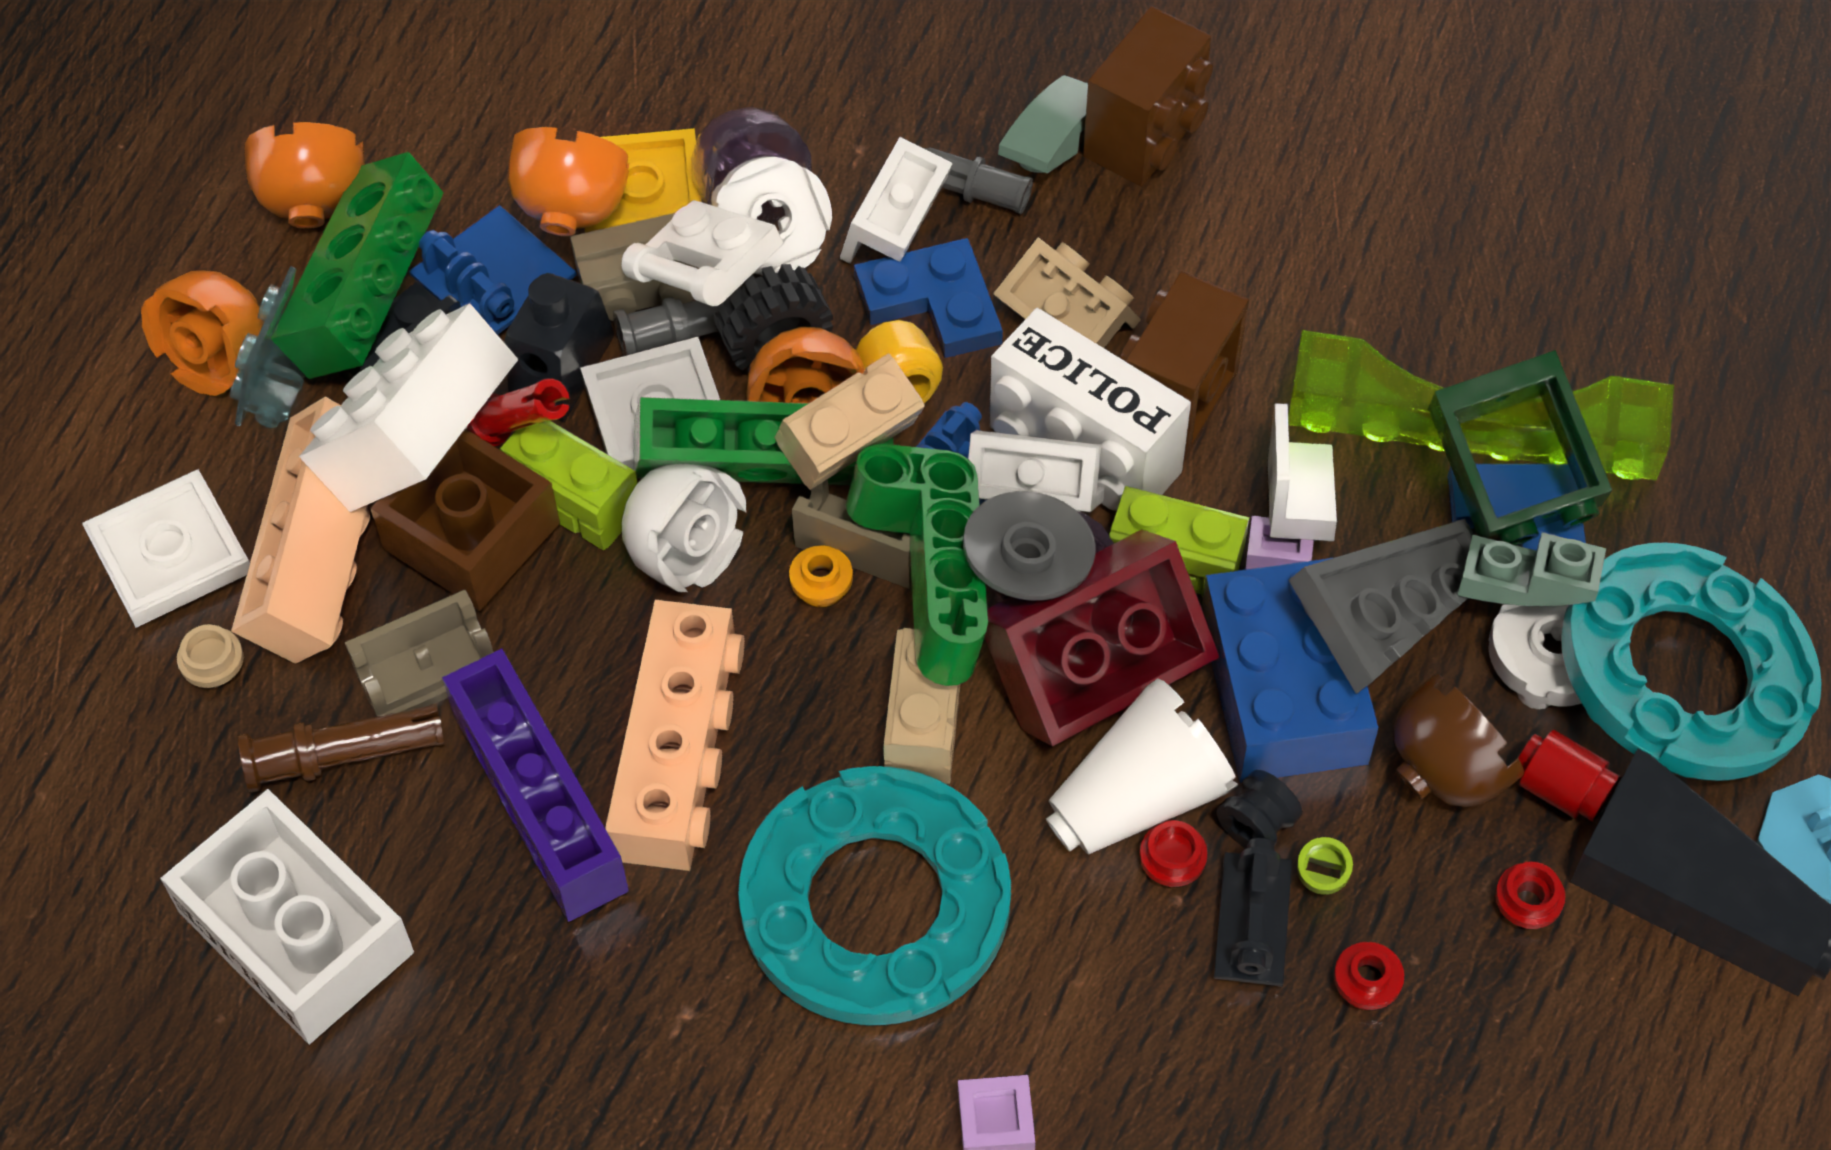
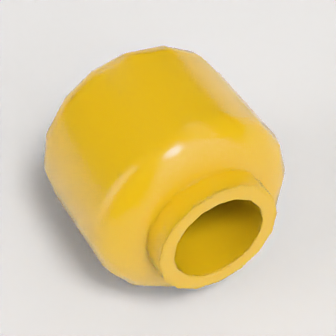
M902 320L884 322L872 328L860 340L856 348L865 369L889 353L920 395L923 403H926L932 397L942 380L943 365L938 353L924 332L911 322Z

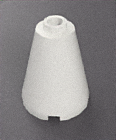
M1156 679L1142 691L1049 799V803L1055 813L1046 818V821L1068 851L1073 850L1079 845L1089 855L1222 797L1237 787V783L1233 781L1236 777L1233 769L1200 720L1197 719L1193 722L1185 712L1181 711L1177 714L1174 711L1184 701L1165 681Z

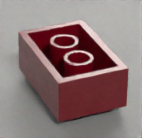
M1143 529L1095 553L1089 575L1073 591L1047 600H1024L1009 597L987 609L988 625L984 638L1020 727L1023 731L1051 746L1128 707L1156 679L1163 680L1169 685L1219 658L1176 541Z

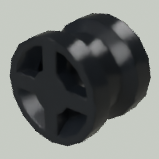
M1256 769L1243 780L1242 792L1238 796L1226 798L1217 807L1216 814L1224 830L1234 841L1247 849L1248 841L1254 838L1268 839L1276 845L1279 830L1292 827L1301 818L1303 811L1297 797L1285 783L1266 771Z

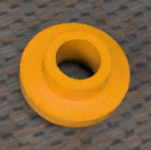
M825 545L809 547L801 551L793 559L789 569L790 584L795 594L807 604L815 607L831 606L840 601L849 591L853 581L852 565L848 557L838 549ZM819 569L831 571L823 577L811 574V572Z

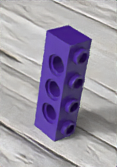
M503 649L495 651L442 677L457 723L567 921L570 922L629 892L621 855Z

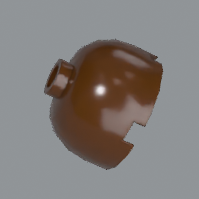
M1435 674L1416 689L1399 709L1393 724V743L1403 763L1395 771L1405 785L1421 800L1429 793H1432L1447 805L1471 807L1487 803L1507 790L1525 774L1523 766L1518 758L1508 767L1506 766L1498 752L1507 745V742L1476 706L1456 687L1446 695L1441 693L1444 678L1439 674Z

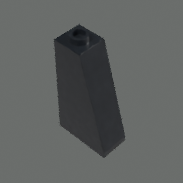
M1637 749L1586 846L1570 883L1796 996L1800 995L1812 975L1824 980L1831 969V904L1654 757Z

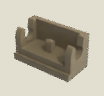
M828 480L812 489L810 499L798 497L792 508L795 547L804 550L818 545L833 547L842 551L848 557L852 568L910 589L912 575L909 533L873 530L854 522L847 513V500L829 494Z
M466 590L345 642L356 676L376 716L430 706V704L448 698L442 677L493 653L485 628L481 629L473 603Z

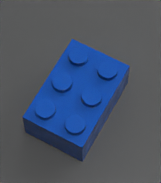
M1332 558L1206 575L1201 609L1219 654V658L1211 663L1240 783L1256 769L1266 771L1278 778L1369 765L1379 727L1368 686L1357 694L1355 693L1314 622L1306 614L1301 600L1289 582V579L1305 566Z

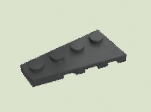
M1465 519L1305 566L1289 579L1290 584L1303 604L1306 614L1314 622L1356 694L1373 682L1392 663L1411 649L1416 642L1443 621L1448 614L1468 599L1467 597L1457 595L1472 535H1475Z

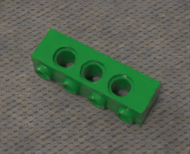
M409 152L361 166L355 179L343 192L270 338L308 379L363 366L419 247V241L425 234L444 192Z
M640 397L634 416V470L636 478H644L651 470L666 465L694 464L715 468L728 474L737 482L804 484L777 445L774 437L785 418L809 403ZM893 437L883 444L893 445ZM856 461L828 478V485H851Z

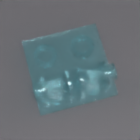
M290 266L281 288L272 284L269 286L258 313V319L264 321L263 327L258 336L251 333L246 335L238 353L235 368L239 369L230 393V398L239 401L235 419L236 425L241 426L248 411L255 414L256 421L261 425L276 428L279 422L286 421L289 418L298 392L304 384L303 378L306 376L270 339L291 298L296 268Z

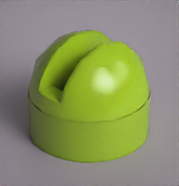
M1320 837L1308 842L1301 850L1297 863L1298 876L1303 885L1312 892L1324 895L1341 890L1349 881L1353 868V860L1348 848L1342 842L1330 837ZM1308 861L1323 867L1341 870L1339 879L1306 870Z

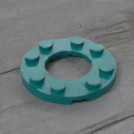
M1665 542L1636 545L1620 550L1604 559L1596 600L1568 605L1563 619L1561 643L1565 668L1575 693L1585 707L1589 717L1610 737L1631 753L1635 754L1637 749H1640L1654 757L1670 772L1686 778L1717 781L1734 780L1761 773L1785 758L1804 737L1812 715L1817 711L1820 703L1822 684L1820 666L1812 640L1803 623L1786 600L1762 578L1754 584L1741 574L1724 566L1723 563L1727 557L1700 547ZM1661 611L1689 613L1710 622L1732 641L1744 660L1748 679L1744 700L1735 709L1718 715H1705L1703 711L1690 714L1685 712L1681 705L1670 696L1662 693H1653L1645 685L1647 682L1646 677L1639 675L1632 663L1629 644L1631 643L1630 637L1633 627L1643 617Z
M868 766L839 771L838 778L820 783L806 791L802 786L792 792L766 816L756 830L748 845L740 873L739 904L741 920L749 948L759 967L769 980L794 1002L821 1016L845 1023L858 1025L898 1024L927 1016L948 1006L972 988L988 970L1003 943L1008 927L1011 903L1009 865L1005 853H1002L998 841L987 826V818L968 798L951 786L925 774L895 767ZM871 838L899 841L921 853L937 873L942 891L939 915L926 935L915 943L903 945L892 953L879 956L871 953L868 955L850 952L828 939L813 920L808 901L812 878L824 860L848 843Z

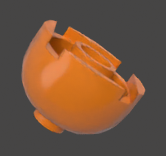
M293 123V134L275 136L273 125L250 134L245 142L247 180L259 204L278 217L288 219V223L297 228L320 227L324 224V219L331 218L343 192L355 179L361 166L365 165L363 142L356 146V134L348 129L330 124Z
M552 127L530 128L516 133L513 138L508 163V184L513 199L528 216L540 221V228L543 231L559 236H572L576 233V229L592 227L611 216L618 207L627 184L629 163H627L628 154L625 150L611 141L577 131L575 142L556 139L557 128Z
M201 270L183 274L157 288L154 295L145 300L141 308L142 328L150 349L156 358L166 353L170 361L178 367L170 374L179 383L197 393L213 396L224 393L230 387L237 385L245 379L255 368L263 354L266 345V325L260 306L249 290L239 282L220 272Z
M798 327L781 332L760 349L750 364L746 398L747 401L811 403L858 372L863 374L865 368L859 353L844 338L822 328Z

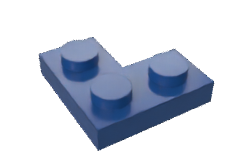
M968 238L906 252L901 262L891 257H885L854 265V279L870 325L928 312L945 358L1002 344L1003 330Z

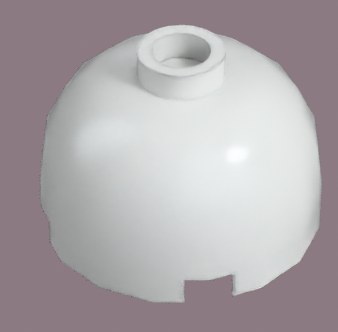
M671 464L651 470L633 489L626 502L622 518V540L635 566L659 583L678 592H688L684 587L692 584L703 588L713 583L729 566L742 540L743 531L735 528L737 509L746 512V499L740 484L728 474L703 465Z

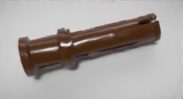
M437 703L413 710L366 718L330 727L313 729L312 724L305 725V722L295 723L293 730L254 739L248 733L237 736L242 769L249 793L260 791L261 784L297 776H302L305 781L315 780L316 776L322 775V768L445 744Z

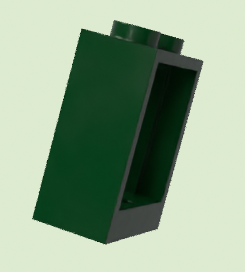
M1556 350L1434 392L1428 410L1478 536L1518 546L1538 537L1539 531L1537 528L1561 520L1563 527L1569 528L1585 523L1600 514L1598 507L1604 504L1612 492V488ZM1541 396L1578 490L1497 518L1460 424Z

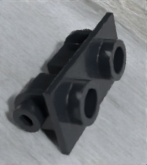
M1254 838L1248 841L1247 849L1242 850L1240 854L1225 852L1214 979L1283 987L1292 860L1281 859L1280 855L1274 851L1275 844L1271 840Z

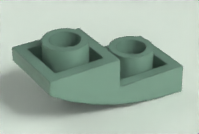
M1063 75L1050 84L1027 106L999 144L998 155L1020 163V166L1025 170L1037 173H1049L1078 153L1080 132L1085 130L1088 83Z
M1543 532L1541 533L1537 550L1472 535L1457 595L1481 601L1522 606H1561L1592 602L1596 600L1606 548Z

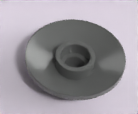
M1014 491L986 500L969 517L963 537L964 554L974 573L994 590L1010 597L1024 600L1053 599L1073 591L1087 578L1095 558L1094 536L1085 519L1065 502L1038 492Z

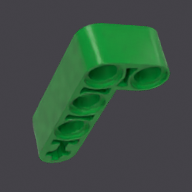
M873 444L865 447L858 454L846 501L847 513L854 522L865 528L910 534L916 663L920 672L932 682L945 686L959 685L966 682L974 672L988 625L985 583L971 569L963 549L966 523L973 511L980 505L978 475L975 466L965 456L948 450Z

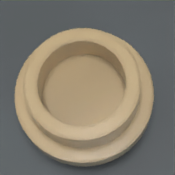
M211 624L201 625L189 631L183 638L177 654V664L183 677L189 683L203 688L217 687L230 681L239 672L244 659L243 649L238 638L229 630Z

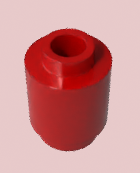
M1554 729L1545 739L1534 734L1518 757L1525 773L1520 780L1519 786L1574 819L1580 814L1594 822L1604 809L1621 779V776L1608 769L1609 761Z

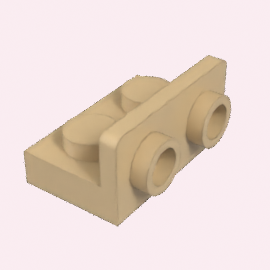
M1039 237L993 293L1001 302L1023 319H1026L1036 308H1039L1102 348L1108 344L1124 323L1134 329L1141 321L1128 306L1134 297L1108 276H1105L1100 283L1096 282L1084 272L1090 264L1076 251L1063 242L1054 250Z

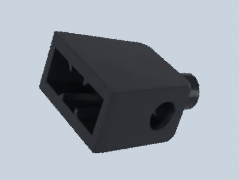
M545 273L531 282L528 288L529 295L506 333L505 344L518 358V361L507 374L508 393L536 384L544 379L553 378L560 381L566 387L570 398L555 403V406L560 404L569 405L566 414L557 419L565 423L585 388L581 367L600 362L614 337V330L600 293L597 290L551 273Z

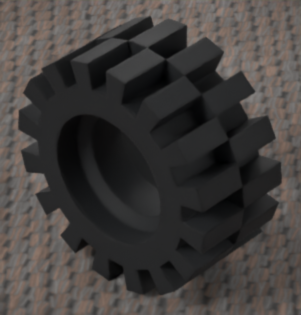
M781 264L778 273H775L772 266L762 268V276L756 279L752 274L744 282L745 285L743 287H738L729 296L730 299H726L717 306L719 312L714 313L715 326L733 362L741 370L747 368L748 372L750 364L760 349L781 332L798 327L822 328L831 332L833 328L831 321L834 320L833 314L812 274H808L806 269L801 266L793 270L791 264Z

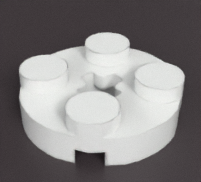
M778 157L754 158L735 167L713 191L711 198L712 206L757 219V216L762 213L761 205L769 200L772 207L782 206L786 215L778 220L780 229L778 233L783 245L754 273L762 275V268L772 266L775 273H778L781 264H791L793 270L798 266L805 268L810 265L822 250L819 247L825 239L826 231L830 230L832 221L829 196L819 178L807 168H803L793 161Z
M1503 604L1499 614L1493 621L1488 647L1493 667L1503 682L1510 689L1517 692L1520 701L1530 708L1545 709L1550 705L1560 707L1581 704L1569 680L1563 654L1549 652L1542 646L1544 634L1551 633L1556 641H1561L1562 624L1568 605L1522 606Z

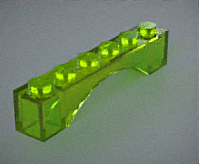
M1302 330L1289 406L1288 425L1305 427L1310 431L1319 433L1333 431L1366 436L1378 442L1393 440L1426 445L1432 449L1444 451L1428 410L1434 392L1443 389V387L1418 378L1382 356L1364 339ZM1609 376L1586 388L1572 391L1605 473L1615 474L1624 479L1644 478L1657 480L1670 447L1674 385ZM1534 398L1460 424L1472 453L1490 455L1493 458L1504 461L1518 459L1545 464H1568L1542 398Z

